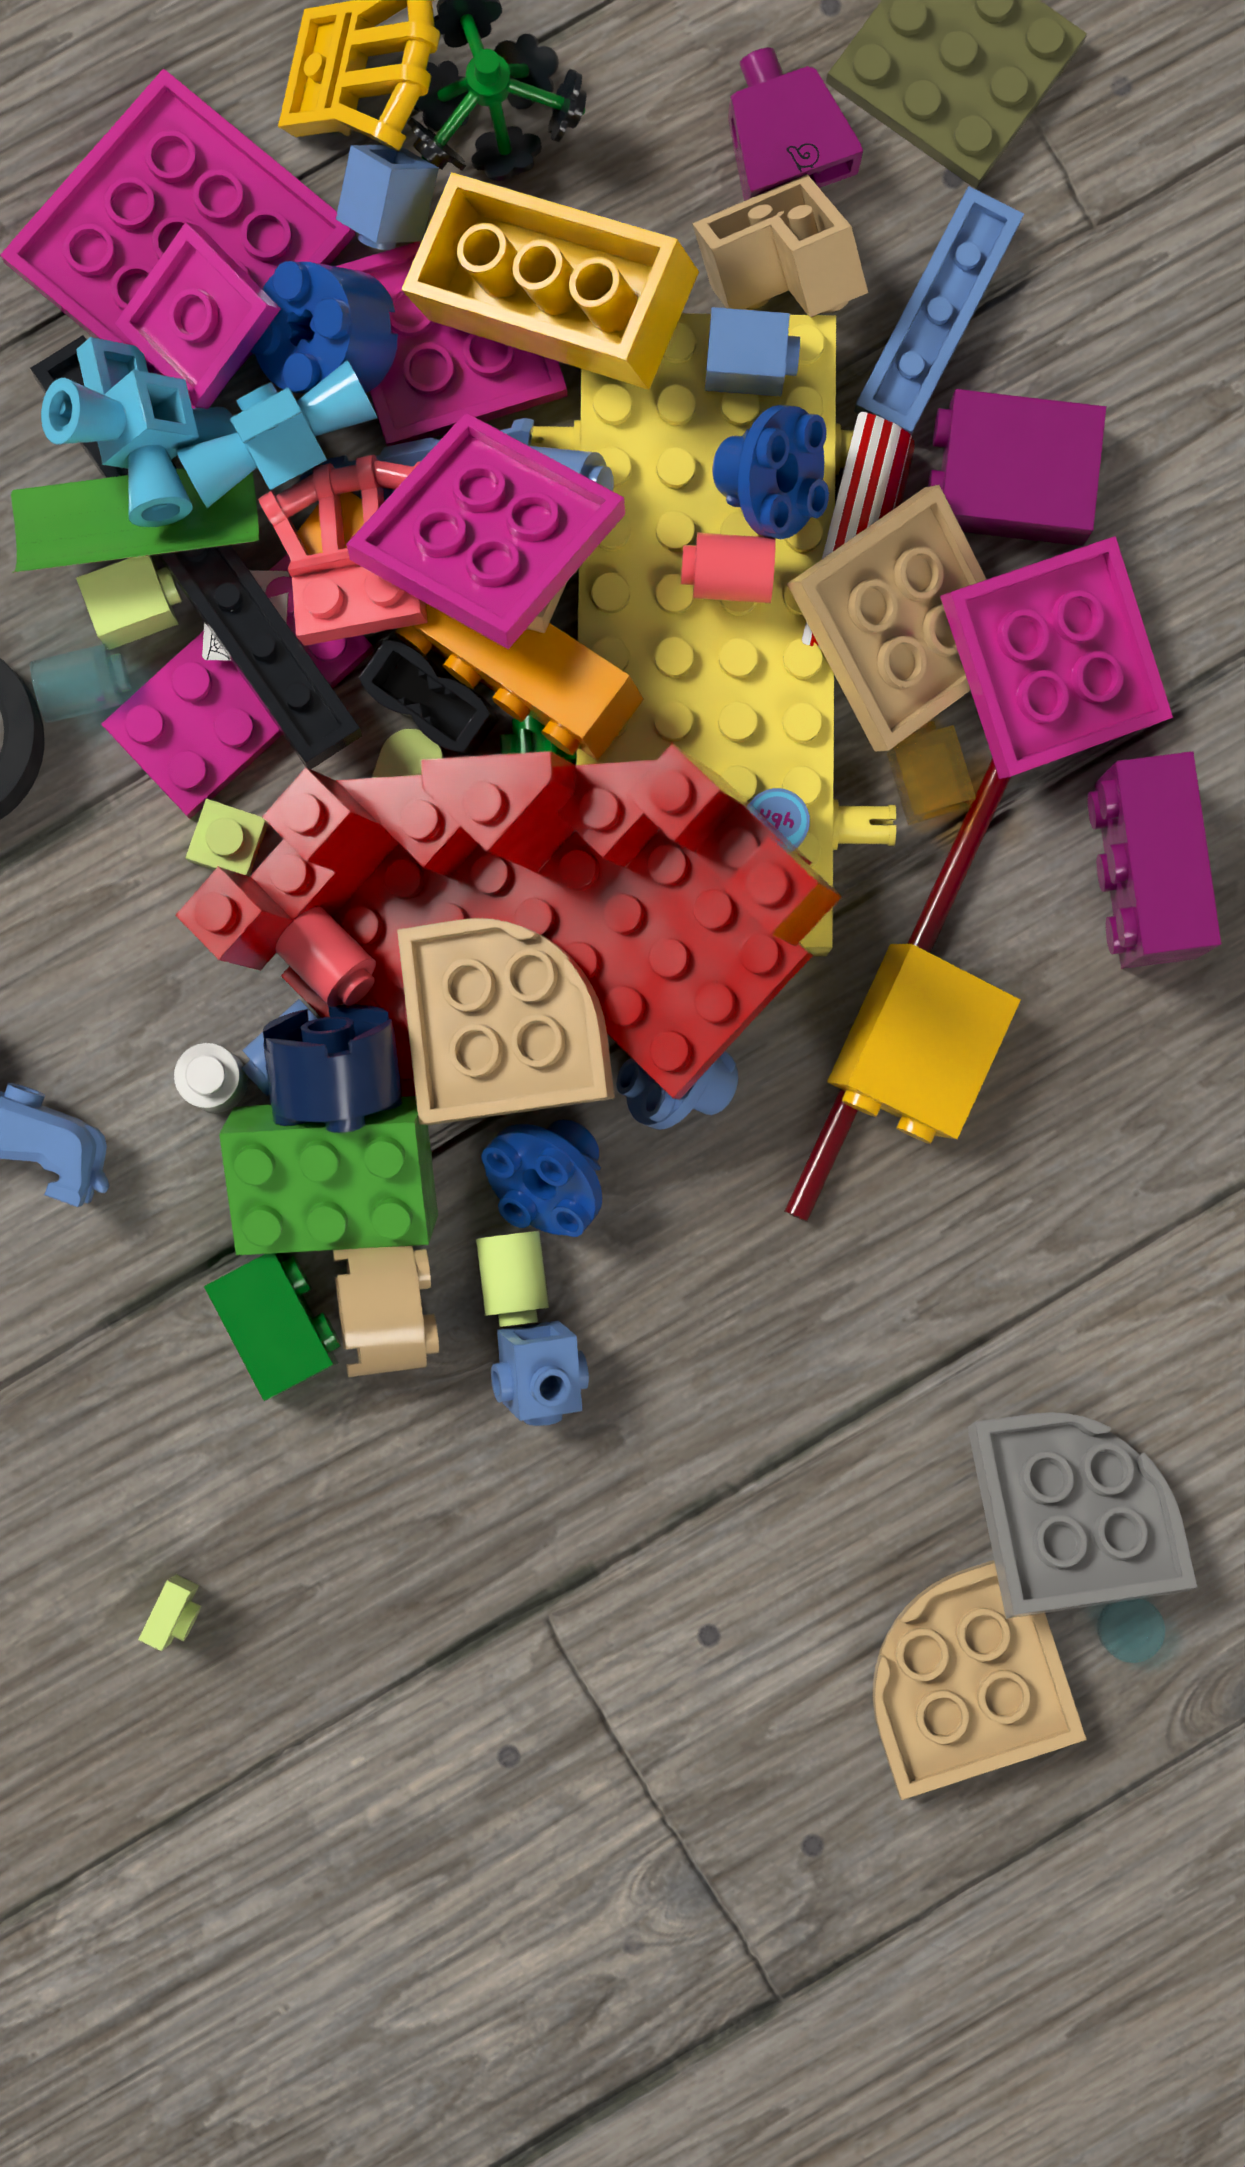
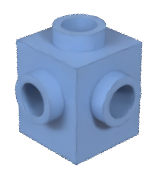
M559 1320L497 1330L500 1363L492 1365L491 1380L494 1395L498 1402H503L519 1421L524 1420L526 1424L534 1426L555 1424L562 1420V1414L582 1411L581 1389H587L589 1373L586 1358L581 1350L578 1351L577 1336Z

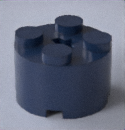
M342 1004L334 1007L328 1006L330 1017L309 1021L308 1010L305 1009L276 1018L264 1027L263 1047L273 1121L275 1124L292 1126L305 1122H325L326 1130L329 1132H350L365 1126V1115L394 1109L402 1104L395 1030L392 1018L389 1019L386 1010L369 1005L353 1004L347 1006Z

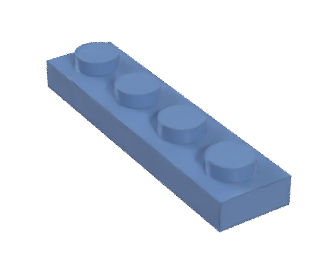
M968 186L855 404V413L866 412L877 415L899 425L912 435L1006 253L1024 213Z

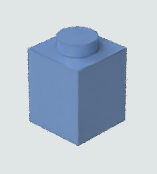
M351 145L336 220L359 233L358 239L360 242L377 249L392 250L395 248L396 243L422 241L439 168L404 147H401L398 152L385 145Z
M712 307L705 391L781 397L785 375L797 376L800 336H788L790 313Z

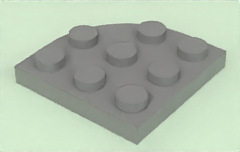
M1054 1412L976 1421L967 1427L1006 1619L1187 1592L1197 1588L1182 1517L1172 1490L1154 1462L1144 1452L1139 1455L1125 1441L1110 1432L1111 1427L1083 1416Z

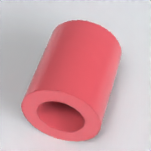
M697 533L696 546L683 545L681 584L693 585V598L771 603L776 540L775 538Z
M313 907L302 913L284 930L277 941L276 953L330 1007L342 1003L351 1006L360 1001L374 985L375 978L372 976V973L374 972L376 961L323 907Z

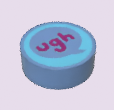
M780 788L765 790L753 798L750 804L798 848L803 843L810 825L809 812L803 800L795 793Z

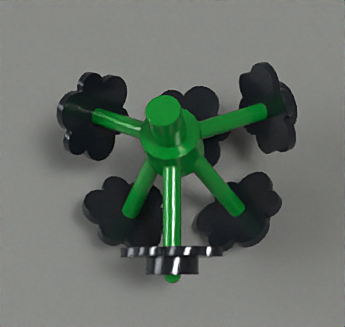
M439 0L436 5L438 15L434 17V27L440 31L445 44L449 47L458 48L468 43L474 58L467 65L466 76L464 77L459 76L457 66L451 61H443L438 66L428 62L426 70L431 75L429 90L426 95L419 96L414 106L415 110L423 112L422 118L427 128L412 117L407 121V124L412 128L411 130L418 136L413 147L422 155L421 158L441 170L449 162L463 171L466 167L465 160L449 147L447 143L457 129L468 122L470 112L476 104L489 107L494 132L484 133L477 138L475 142L477 152L471 157L472 166L477 170H485L486 176L493 181H503L531 170L534 166L533 157L537 156L542 150L541 139L535 134H523L521 128L516 126L507 128L502 102L507 98L508 102L517 109H527L534 102L551 107L552 116L549 121L548 132L551 133L553 141L560 142L566 128H576L585 113L586 92L580 89L582 74L577 73L576 70L569 69L564 82L559 86L556 94L552 93L554 84L550 77L558 69V56L552 48L539 46V42L534 35L522 34L516 42L504 40L496 45L494 51L484 48L481 39L491 33V23L496 21L502 14V6L499 0Z

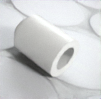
M202 1043L192 1046L180 1056L175 1066L174 1081L179 1094L190 1104L208 1112L216 1113L232 1109L243 1099L248 1087V1075L242 1070L244 1065L241 1060L216 1044Z

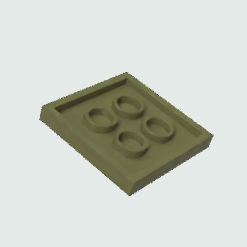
M882 0L827 74L826 84L977 189L1081 48L1087 33L1040 0Z

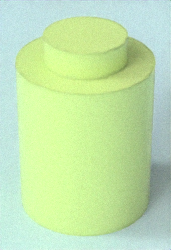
M524 1232L476 1239L485 1316L498 1314L500 1327L538 1322L536 1309L549 1308L540 1232Z

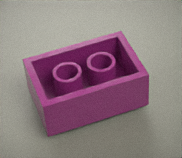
M1194 752L1116 761L1095 783L1096 791L1088 793L1090 823L1093 830L1101 829L1104 854L1097 855L1098 882L1102 892L1110 891L1114 915L1106 917L1105 923L1109 951L1111 955L1119 954L1121 969L1197 959L1222 944Z

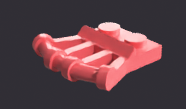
M373 454L358 457L356 465L336 469L331 463L318 465L313 468V474L276 495L271 490L258 498L262 509L290 557L291 562L288 566V573L292 576L296 637L304 646L428 623L425 602L350 560L348 549L345 548L341 505V494L361 490L365 524L385 502L383 488L396 490L421 461H418L414 466L379 461ZM319 501L323 553L309 555L289 517Z

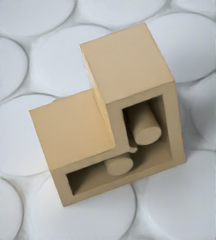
M808 174L692 223L711 288L726 308L755 310L764 306L770 298L789 290L807 315L813 317L820 313L838 311L846 306L850 300L868 293L851 225Z

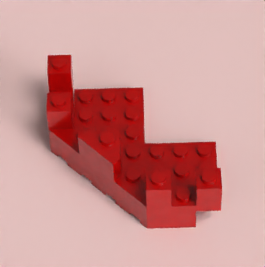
M671 744L657 760L574 765L548 751L421 760V775L334 780L305 767L262 816L283 838L278 846L251 876L218 866L175 916L218 960L261 971L276 954L275 947L284 930L305 911L317 906L323 907L376 961V966L372 973V976L375 978L374 985L355 1004L382 1008L388 1012L389 1019L392 1018L402 1097L416 1096L397 930L473 918L505 921L530 929L548 938L572 957L583 970L599 999L607 1034L672 1098L680 1100L813 957V954L800 942L842 896L809 866L812 862L726 780L683 750ZM289 966L281 977L321 1018L330 1017L328 1005Z

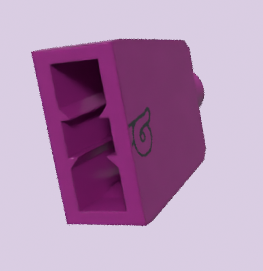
M771 47L761 48L746 55L739 64L748 88L737 91L730 96L728 113L744 201L807 174L819 188L857 175L863 155L861 143L818 71L812 66H806L783 74L775 50Z

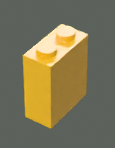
M890 944L827 1083L846 1091L842 1102L858 1111L877 1117L879 1110L882 1109L900 1118L896 1129L928 1144L932 1143L934 1136L958 1139L1021 999L913 944Z

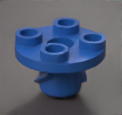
M772 406L755 420L751 428H748L743 436H730L719 445L712 466L715 486L726 497L727 504L741 507L748 525L757 534L763 537L786 539L797 534L810 518H819L825 512L829 501V489L823 480V446L827 433L823 418L818 414H809L804 409L796 406Z
M562 1119L554 1121L547 1129L530 1124L511 1125L501 1130L482 1152L481 1157L486 1176L495 1194L500 1199L498 1203L499 1212L511 1225L518 1228H526L531 1225L547 1233L578 1237L583 1234L598 1215L602 1206V1189L594 1170L598 1171L601 1169L597 1162L599 1159V1147L594 1136L581 1124Z

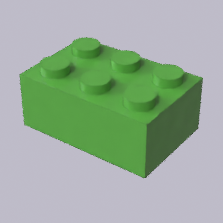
M416 1096L402 1097V1104L394 1109L365 1115L364 1127L343 1133L327 1131L325 1122H305L292 1126L277 1125L273 1121L271 1105L234 1107L221 1129L219 1137L236 1255L429 1245L438 1218L429 1130L428 1125L419 1124Z

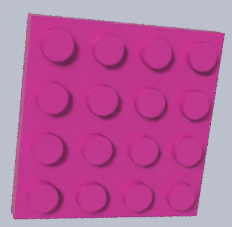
M163 68L3 250L0 256L9 268L93 338L134 345L114 323L185 222L200 226L261 289L274 274L279 264L285 261L330 265L356 235V232L337 221L336 210ZM249 352V354L246 356V358H245L244 361L241 363V365H240L239 368L236 370V372L240 369V367L247 361V359H248L253 353ZM145 356L148 373L163 375Z

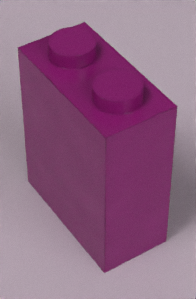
M955 389L948 409L938 408L933 447L944 448L941 471L931 470L928 487L940 485L962 531L965 533L1084 546L1094 529L1107 406Z

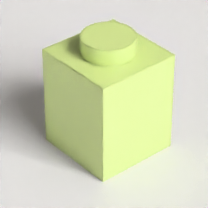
M150 555L128 558L76 578L97 636L108 651L179 624L172 605L182 602L175 579L166 567L158 569Z

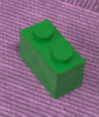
M281 1253L263 1254L204 1286L263 1401L270 1400L338 1364L333 1350L341 1347L340 1340L324 1312L314 1317L303 1296L304 1293L311 1290V1285L294 1255L284 1260Z

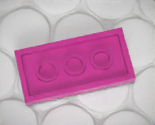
M285 555L269 571L288 572V566L291 562L290 557ZM289 574V577L282 576L273 579L266 587L265 594L268 598L288 593L286 624L296 636L292 576ZM204 630L101 723L108 733L189 819L203 808L206 799L212 800L283 735L232 661L203 659ZM364 635L306 646L298 639L332 689L374 651L373 645Z

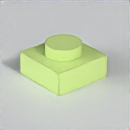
M206 799L185 858L191 863L212 870L219 866L250 876L268 823L260 816Z
M177 1574L168 1579L138 1640L160 1651L168 1647L174 1637L184 1641L201 1609L200 1605L192 1602L199 1585Z

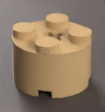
M413 1246L333 1250V1262L346 1261L347 1274L335 1277L343 1348L346 1350L357 1348L359 1362L346 1364L348 1377L426 1367V1354L439 1353L435 1314L423 1315L420 1290L431 1288L427 1250H413Z

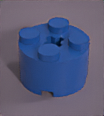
M285 261L279 264L262 290L281 310L250 351L255 354L265 375L271 382L283 390L289 387L293 393L306 394L348 360L365 393L377 387L392 366L398 342V334L391 333L389 312H396L392 298L386 288L375 277L358 270L312 262Z

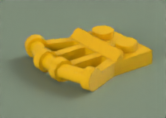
M352 0L304 9L278 127L294 137L338 131L345 136H350L351 130H354L399 152L406 139V136L402 134L404 126L419 96L426 95L429 90L431 75L426 70L429 55L435 53L438 49L441 35L440 31L434 27L432 4L434 0ZM404 8H408L409 21L377 26ZM404 51L401 64L366 69L369 56ZM391 94L379 120L357 111L359 98Z

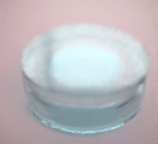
M1141 1598L1108 1603L1099 1615L1097 1632L1101 1644L1111 1655L1124 1662L1138 1663L1151 1658L1158 1652L1164 1641L1165 1624L1157 1608Z

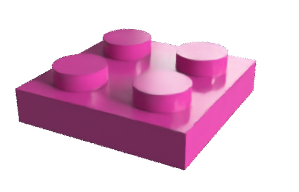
M185 222L114 324L164 376L186 380L190 401L194 407L209 409L281 308L200 226Z

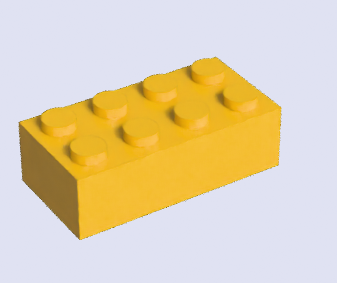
M451 172L401 290L429 321L649 390L699 271L676 238Z

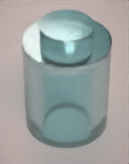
M106 644L30 661V672L36 699L46 723L121 706V692L131 690L129 675L122 654L111 655Z

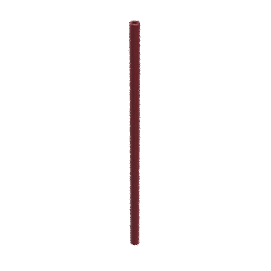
M993 758L907 943L913 944L931 953L1011 779V777L999 779ZM840 1089L784 1210V1212L806 1222L813 1211L858 1110L842 1102L846 1092Z

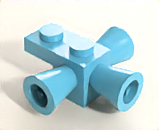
M90 337L76 349L84 386L67 378H59L49 386L41 409L43 431L48 440L54 444L97 441L103 465L128 469L129 521L132 524L140 527H160L180 521L190 514L193 506L171 461L178 455L176 450L236 433V429L230 420L233 416L224 407H210L209 409L192 408L186 380L148 373L145 356L136 346Z
M346 360L298 401H296L289 387L277 393L271 382L236 400L242 412L230 418L237 431L236 433L176 451L205 506L209 508L257 467L269 490H272L325 462L327 458L315 436L374 420L378 417L349 361Z

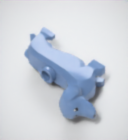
M8 1083L6 1091H0V1159L38 1162L43 1169L55 1172L60 1176L59 1180L48 1183L44 1195L70 1205L80 1207L84 1203H90L94 1196V1189L99 1193L105 1194L109 1189V1182L103 1171L107 1144L105 1136L99 1129L86 1124L78 1118L43 1106L45 1094L26 1086Z

